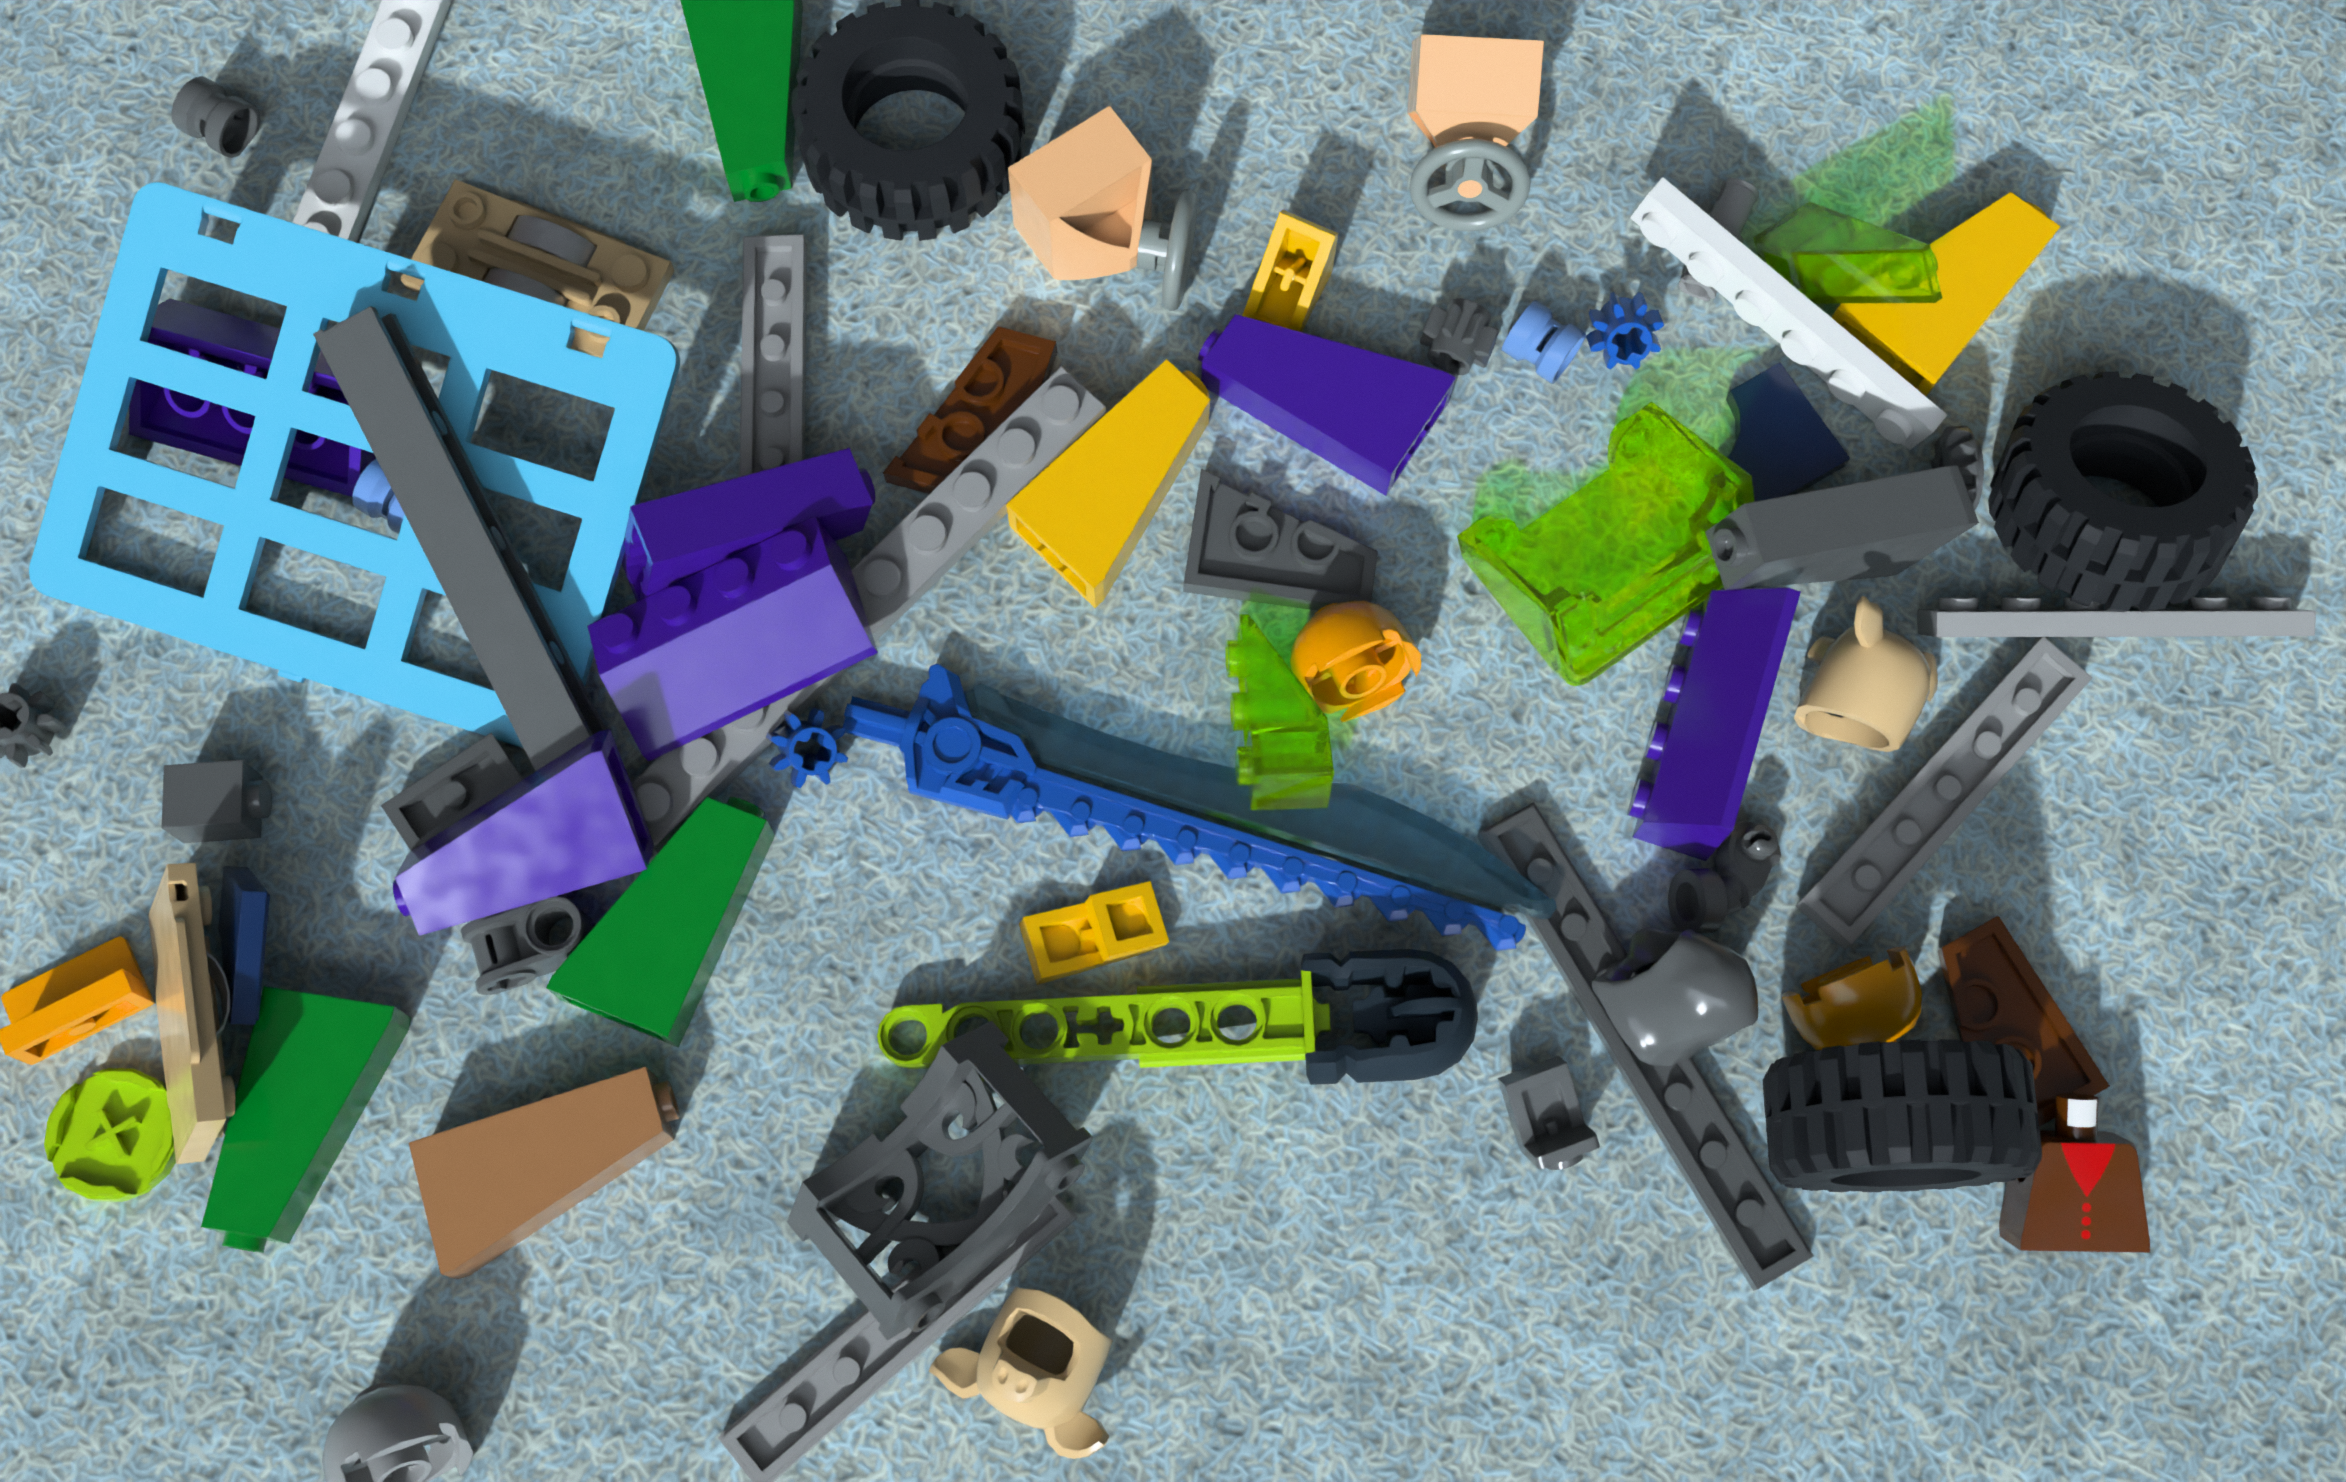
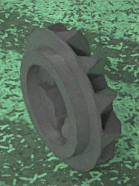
M1948 426L1934 444L1935 456L1930 461L1931 467L1934 469L1958 465L1975 511L1980 502L1984 481L1982 450L1969 427Z

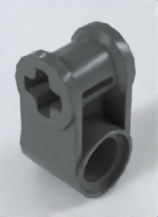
M555 896L467 923L460 931L463 941L472 945L480 977L475 981L478 994L493 995L526 985L537 977L555 972L595 926L592 918L568 899ZM572 918L573 930L569 938L559 945L551 946L549 943L551 928L561 919Z

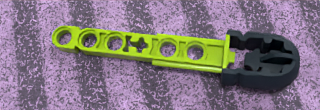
M1391 949L1350 951L1341 962L1330 952L1303 954L1301 978L1137 986V994L966 1002L960 1003L948 1011L943 1004L906 1005L894 1008L884 1016L879 1024L877 1039L879 1048L884 1055L900 1068L929 1069L941 1045L956 1038L960 1025L969 1018L980 1017L989 1022L993 1021L1009 1039L1004 1051L1017 1065L1139 1059L1140 1068L1306 1060V1075L1310 1085L1337 1084L1346 1073L1357 1083L1418 1080L1439 1075L1458 1063L1474 1041L1478 1011L1470 982L1452 962L1429 951ZM1403 984H1411L1408 985L1406 997L1386 998L1382 986L1373 988L1366 999L1352 1001L1354 1033L1368 1034L1378 1045L1385 1044L1387 1033L1407 1032L1411 1043L1425 1044L1410 1046L1406 1036L1397 1035L1392 1038L1390 1047L1357 1050L1350 1044L1338 1045L1334 1051H1315V1041L1318 1036L1323 1032H1331L1329 1004H1319L1312 995V987L1330 986L1334 991L1349 990L1352 985H1383L1387 994L1397 995L1401 992ZM1244 1005L1256 1015V1028L1247 1038L1241 1040L1229 1039L1219 1030V1017L1229 1006ZM1178 1008L1184 1011L1190 1018V1030L1186 1037L1179 1042H1163L1153 1033V1021L1157 1014L1164 1009ZM1078 1012L1076 1015L1078 1026H1092L1099 1024L1100 1013L1111 1012L1114 1022L1124 1024L1123 1031H1117L1112 1034L1111 1044L1101 1045L1097 1035L1094 1033H1076L1080 1046L1068 1048L1071 1030L1066 1014ZM1037 1014L1051 1016L1057 1021L1059 1028L1055 1041L1043 1049L1030 1048L1023 1042L1021 1035L1025 1022ZM908 1020H915L924 1024L927 1038L920 1051L912 1055H901L895 1052L892 1047L891 1038L893 1031L899 1024Z

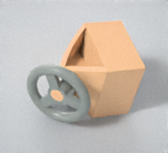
M1421 34L1412 41L1407 113L1435 149L1426 154L1414 168L1409 189L1416 209L1430 222L1455 231H1480L1506 222L1525 204L1531 185L1529 171L1519 155L1506 146L1538 117L1544 41ZM1494 162L1503 166L1512 178L1510 194L1493 186ZM1445 164L1446 184L1428 189V181L1431 175ZM1457 200L1464 202L1478 201L1492 209L1478 213H1458L1441 206Z
M1111 106L1106 107L1008 167L1014 227L1054 279H1091L1130 271L1136 266L1140 269L1164 272L1162 286L1163 306L1169 311H1175L1180 307L1186 288L1194 244L1198 196L1190 188L1181 191L1176 202L1172 224L1151 220L1152 159Z

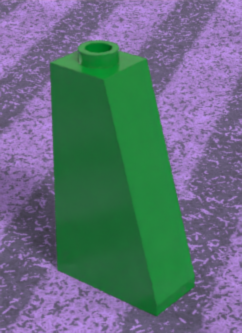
M680 0L734 202L748 200L750 202L768 201L774 198L779 191L792 188L795 145L792 91L798 86L796 74L800 62L802 0Z
M706 797L652 859L647 870L642 871L551 975L546 988L559 1000L679 1047L775 837L768 821L763 819L765 812L758 806L737 797H729L726 804Z
M264 986L261 994L259 1021H256L255 1025H253L235 1094V1112L233 1116L229 1117L201 1227L223 1233L222 1246L233 1249L264 1253L267 1241L289 1244L408 1033L412 1018L395 1006Z

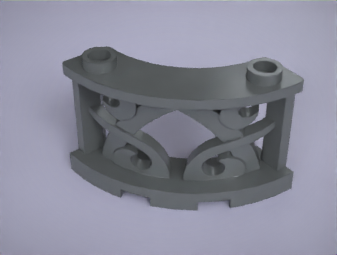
M993 1021L942 1044L936 1058L922 1080L900 1105V1108L907 1115L903 1122L882 1142L872 1133L832 1165L802 1181L787 1220L789 1226L802 1241L811 1239L880 1323L878 1330L887 1340L907 1328H910L913 1332H919L932 1324L945 1308L944 1302L973 1280L1006 1250L1042 1212L1052 1198L1073 1185L1085 1169V1165L1080 1160L1091 1144L1093 1136L1085 1127L1076 1130L1004 1051L1009 1039ZM987 1083L1005 1102L999 1109H997ZM960 1113L963 1117L962 1128L970 1131L978 1124L976 1130L960 1139L953 1140L948 1132L949 1125ZM1017 1117L1045 1147L1036 1153L1028 1167H1025L1022 1162V1151L1026 1145L1034 1141L1021 1134H1012L1006 1138L1004 1130ZM928 1148L949 1156H966L983 1148V1189L976 1217L952 1222L910 1221L917 1212L924 1193V1176L917 1158ZM894 1178H901L904 1183L902 1197L890 1215L885 1214V1212L893 1208L898 1199L893 1197L884 1198L882 1196V1188ZM1009 1180L1015 1183L1016 1186L1007 1196ZM841 1219L871 1235L856 1249L835 1222ZM892 1241L899 1242V1244L894 1247L888 1258L890 1273L899 1275L902 1268L911 1261H917L921 1268L918 1278L895 1293L891 1291L870 1265L874 1258ZM958 1246L946 1257H944L940 1248Z

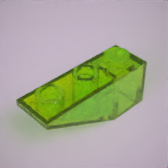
M1810 201L1753 237L1758 257L1815 304L1936 303L1942 299L1936 273L1938 262L1929 244Z
M1239 614L1236 640H1226L1225 644L1227 678H1238L1239 692H1231L1230 696L1232 731H1243L1244 746H1236L1235 751L1237 785H1248L1250 810L1328 808L1334 777L1328 718L1249 614Z

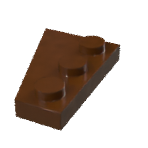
M998 326L955 380L956 387L934 415L929 413L917 428V437L900 458L895 456L884 470L883 475L886 483L930 494L1049 378L1058 353L1056 341Z
M1999 916L1992 918L1937 951L1960 1041L1972 1042L1977 1040L1991 1042L1993 1045H2010L2014 1049H2020L2031 1062L2039 1127L2055 1118L2056 1094L2077 1093L2094 1096L2110 1087Z

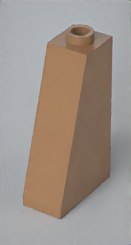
M642 1067L409 1142L440 1273L457 1280L472 1275L673 1141L674 1136L670 1121L679 1119L680 1113L670 1082L667 1080L659 1083L657 1076L647 1067Z

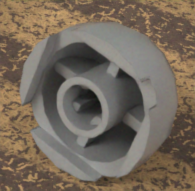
M380 1383L360 1392L355 1400L343 1410L329 1427L322 1455V1465L326 1482H429L455 1466L461 1477L469 1468L473 1450L459 1416L451 1403L439 1393L420 1385ZM426 1445H430V1451L428 1454L424 1447Z

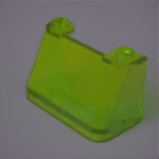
M1650 402L1630 417L1621 420L1613 428L1609 437L1607 453L1610 469L1519 531L1515 522L1502 513H1494L1476 520L1469 528L1457 535L1462 558L1551 670L1572 686L1584 685L1595 679L1685 615L1690 607L1695 608L1706 600L1712 590H1720L1724 587L1705 531L1741 505L1754 502L1752 476L1653 402Z

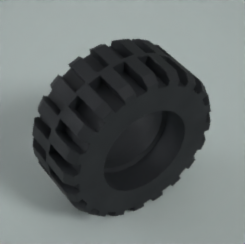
M901 0V6L886 8L884 2L867 6L868 13L858 18L852 12L836 22V33L830 35L826 31L811 46L814 59L807 56L802 60L796 74L798 86L792 91L794 127L803 163H805L808 178L815 192L823 193L825 205L837 216L842 217L848 211L853 227L870 233L874 225L880 226L886 239L902 241L904 231H918L919 241L937 239L935 230L937 228L949 225L954 234L970 227V214L976 211L983 218L997 207L996 191L1003 195L1008 194L1010 191L1008 167L1024 157L1025 123L1023 99L1020 89V78L1014 61L1007 58V49L997 35L992 33L985 35L982 22L964 13L961 19L955 17L954 7L934 2L932 8L921 7L919 0ZM922 90L937 93L956 103L965 112L959 125L947 137L933 145L915 150L884 148L870 142L856 131L860 119L871 106L889 95L902 91Z
M2119 371L2100 372L2095 374L2094 378L2090 380L2085 374L2062 381L2060 386L2054 385L2035 396L2032 404L2024 407L2017 418L1990 483L1992 491L1988 498L1989 513L1993 521H1996L1994 529L2003 547L2011 546L2013 548L2010 554L2013 561L2024 572L2030 569L2038 575V584L2051 592L2058 588L2072 595L2070 601L2084 606H2089L2091 602L2105 604V611L2126 612L2129 611L2131 606H2138L2141 612L2165 608L2169 601L2172 605L2182 603L2196 596L2200 588L2209 586L2218 576L2254 511L2253 505L2258 498V480L2254 473L2256 467L2248 446L2240 447L2242 442L2240 432L2231 421L2223 423L2218 418V409L2205 399L2197 402L2187 396L2188 389L2172 382L2169 387L2154 383L2153 376L2136 373L2131 378H2123L2119 376ZM2083 476L2107 477L2129 484L2147 495L2158 507L2137 506L2116 500L2099 491Z
M1921 1039L1884 1043H1880V1041L1866 1042L1852 1046L1838 1045L1825 1047L1818 1051H1803L1795 1053L1793 1057L1777 1059L1775 1063H1771L1762 1080L1769 1169L1778 1182L1785 1187L1802 1188V1190L1810 1191L1828 1190L1829 1192H1906L1927 1189H1954L1964 1186L1974 1187L1990 1185V1183L2014 1181L2016 1178L2031 1176L2032 1173H2035L2042 1160L2033 1066L2020 1049H2014L2010 1045H1993L1991 1042L1977 1040L1963 1042L1959 1039H1940L1938 1041H1921Z

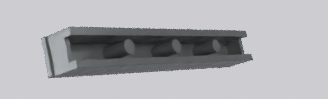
M370 306L327 330L321 329L313 333L535 771L595 733L606 730L396 315L390 313L381 318L376 308Z

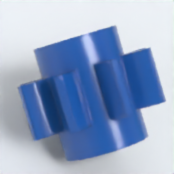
M1612 292L1609 297L1610 301L1600 311L1590 309L1589 316L1592 325L1597 330L1590 332L1586 335L1591 352L1603 350V358L1608 369H1612L1617 363L1624 365L1631 364L1636 370L1640 368V361L1650 351L1660 352L1659 341L1653 332L1661 329L1664 323L1659 310L1647 311V303L1643 293L1638 292L1633 299L1618 297L1615 292Z
M815 707L809 712L807 721L799 720L790 711H785L784 719L788 725L784 727L780 734L771 732L766 735V738L778 745L780 753L769 762L770 767L775 771H779L791 765L793 767L790 775L791 783L798 788L803 786L807 775H815L820 781L828 785L831 782L827 770L832 767L835 761L839 763L848 761V757L837 750L835 740L845 734V729L840 725H831L826 729H822L824 712ZM812 738L820 744L817 755L806 753L803 758L794 751L797 741L808 742Z

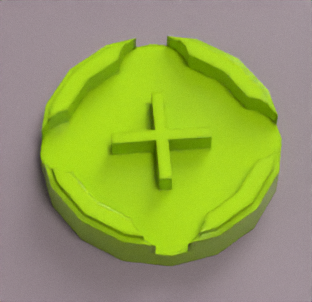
M106 1068L92 1073L95 1076L87 1078L80 1085L75 1083L61 1095L48 1117L44 1147L48 1161L53 1163L54 1171L59 1175V1177H56L66 1189L94 1201L124 1202L151 1191L170 1174L174 1167L176 1158L171 1114L168 1108L167 1090L164 1082L134 1068Z

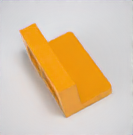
M118 936L3 993L1 1000L11 1024L0 1029V1043L5 1055L34 1065L155 1004L128 940Z

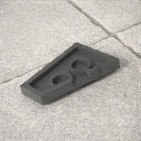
M1201 469L1183 592L1316 611L1332 603L1349 601L1371 602L1378 551L1312 520L1301 521L1272 507V501L1252 492L1249 496L1222 484L1220 477Z

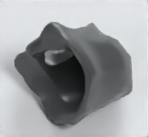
M1645 927L1638 930L1631 938L1626 958L1609 964L1606 972L1592 981V989L1605 1008L1618 1034L1638 1059L1649 1065L1671 1066L1687 1060L1701 1048L1715 1045L1739 1030L1753 1025L1758 1020V991L1754 975L1747 960L1728 944L1708 938L1691 929L1678 932ZM1652 965L1647 971L1631 977L1633 972L1640 967Z

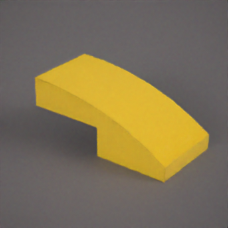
M1151 881L1092 894L1085 903L1025 916L1019 923L1036 985L1135 957L1169 943Z

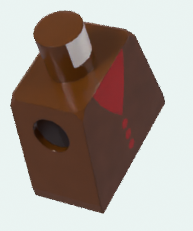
M2077 1093L2056 1094L2055 1131L2040 1130L2042 1160L2035 1173L2025 1178H2016L2014 1181L2007 1182L1999 1220V1234L2001 1238L2019 1250L2150 1253V1238L2137 1150L2133 1142L2115 1133L2098 1131V1097Z

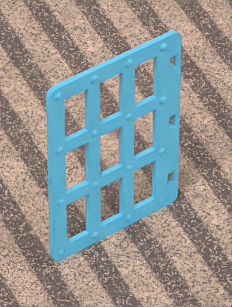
M153 182L143 186L136 193L132 203L30 562L29 576L33 586L46 596L278 669V676L304 683L306 678L484 736L492 733L497 740L523 748L493 688L407 661L427 590L443 595L446 594L406 516L404 515L398 539L277 501L297 429L373 453L349 405L308 392L321 350L313 333L321 329L326 330L329 319L340 323L370 306L376 308L381 318L390 313L395 314L411 345L450 357L438 399L482 486L582 518L561 591L532 582L584 686L586 685L594 658L587 626L606 617L625 554L624 540L630 506L640 503L679 372L680 356L677 348L669 340L649 332L161 182ZM209 214L240 223L233 244L205 236ZM168 270L287 306L266 379L147 342ZM391 270L424 280L420 287L417 301L387 292L391 280ZM575 327L610 338L606 343L602 358L571 349L575 337ZM492 370L615 408L594 481L471 443ZM137 379L256 416L235 488L116 451ZM106 488L224 525L204 596L86 559ZM266 539L386 576L366 648L245 610Z

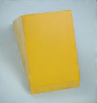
M1281 210L1242 316L1302 332L1333 272L1338 233L1286 210Z

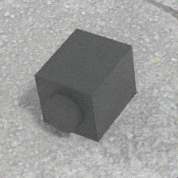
M244 760L164 765L161 825L163 830L182 843L261 838L262 818H268L272 810L271 789L267 780H263V776Z

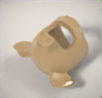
M1861 596L1856 603L1854 625L1837 639L1828 636L1820 637L1814 642L1807 653L1808 658L1816 662L1819 668L1797 706L1794 720L1799 728L1819 737L1839 740L1877 751L1891 752L1898 750L1911 733L1926 701H1931L1937 691L1938 674L1935 656L1927 652H1921L1904 636L1883 628V610L1878 604L1870 602L1865 596ZM1828 713H1833V714L1841 715V716H1844V717H1837V716L1830 715V714H1828Z
M1015 1287L991 1326L980 1354L962 1347L947 1349L935 1358L928 1372L935 1375L948 1390L962 1399L981 1394L990 1405L1011 1419L1032 1428L1044 1429L1047 1443L1059 1456L1072 1459L1089 1457L1106 1446L1109 1435L1101 1421L1082 1411L1106 1362L1113 1340L1090 1323L1076 1307L1048 1292Z

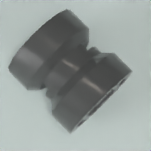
M204 76L191 79L181 88L173 102L171 112L172 122L177 129L197 139L205 137V141L211 149L228 158L237 157L243 152L257 135L261 122L260 112L255 105L238 96L228 97L227 92L221 85Z

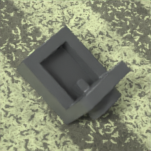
M1556 1056L1497 1078L1520 1151L1538 1169L1560 1170L1571 1167L1583 1159V1154L1600 1147L1597 1134L1585 1124L1567 1062L1561 1057Z

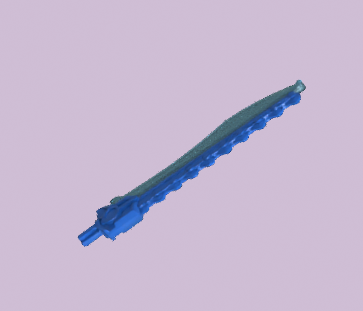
M939 664L930 666L929 679L922 684L918 698L911 711L852 696L850 704L847 703L844 712L845 721L843 728L846 731L845 733L899 747L905 761L908 791L913 795L1007 820L1012 816L1016 823L1036 821L1035 817L1045 811L1053 815L1069 837L1089 835L1088 831L1096 825L1104 827L1122 852L1139 850L1141 845L1148 839L1154 840L1175 866L1192 864L1194 859L1203 853L1211 857L1228 880L1246 878L1247 873L1254 867L1264 871L1281 894L1300 892V887L1305 885L1307 881L1317 885L1334 908L1354 906V901L1360 896L1368 897L1388 922L1408 920V915L1414 910L1421 911L1442 937L1461 935V930L1470 924L1479 929L1496 951L1516 949V944L1525 935L1526 925L1518 922L1517 918L1512 915L1502 914L1432 892L1433 886L1542 920L1550 919L1557 908L1553 897H1547L1530 881L1480 845L1441 822L1385 796L1348 783L1300 779L1247 771L1170 754L1104 733L1002 695L998 690L982 683L974 686L973 689L964 691L960 677ZM981 716L982 721L974 717ZM1018 735L1027 737L1042 763L1408 877L1407 883L1397 881L1038 768Z

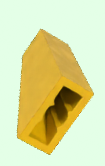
M2009 192L1844 299L1834 312L1832 318L1927 397L2040 256L2061 226L2049 219L2045 212L2037 205L2025 202L2012 192Z
M1167 359L1006 504L1009 526L1094 608L1106 598L1209 424L1210 395L1206 386L1194 373L1189 370H1184L1181 373Z

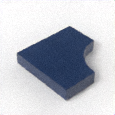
M1779 362L1730 390L1726 401L1735 418V443L1731 453L1714 468L1710 476L1734 510L1746 503L1798 494L1845 467L1850 457Z
M236 866L223 867L218 924L222 946L223 972L225 973L230 991V1011L227 1019L230 1024L255 1025L256 1021H259L270 894L248 867Z

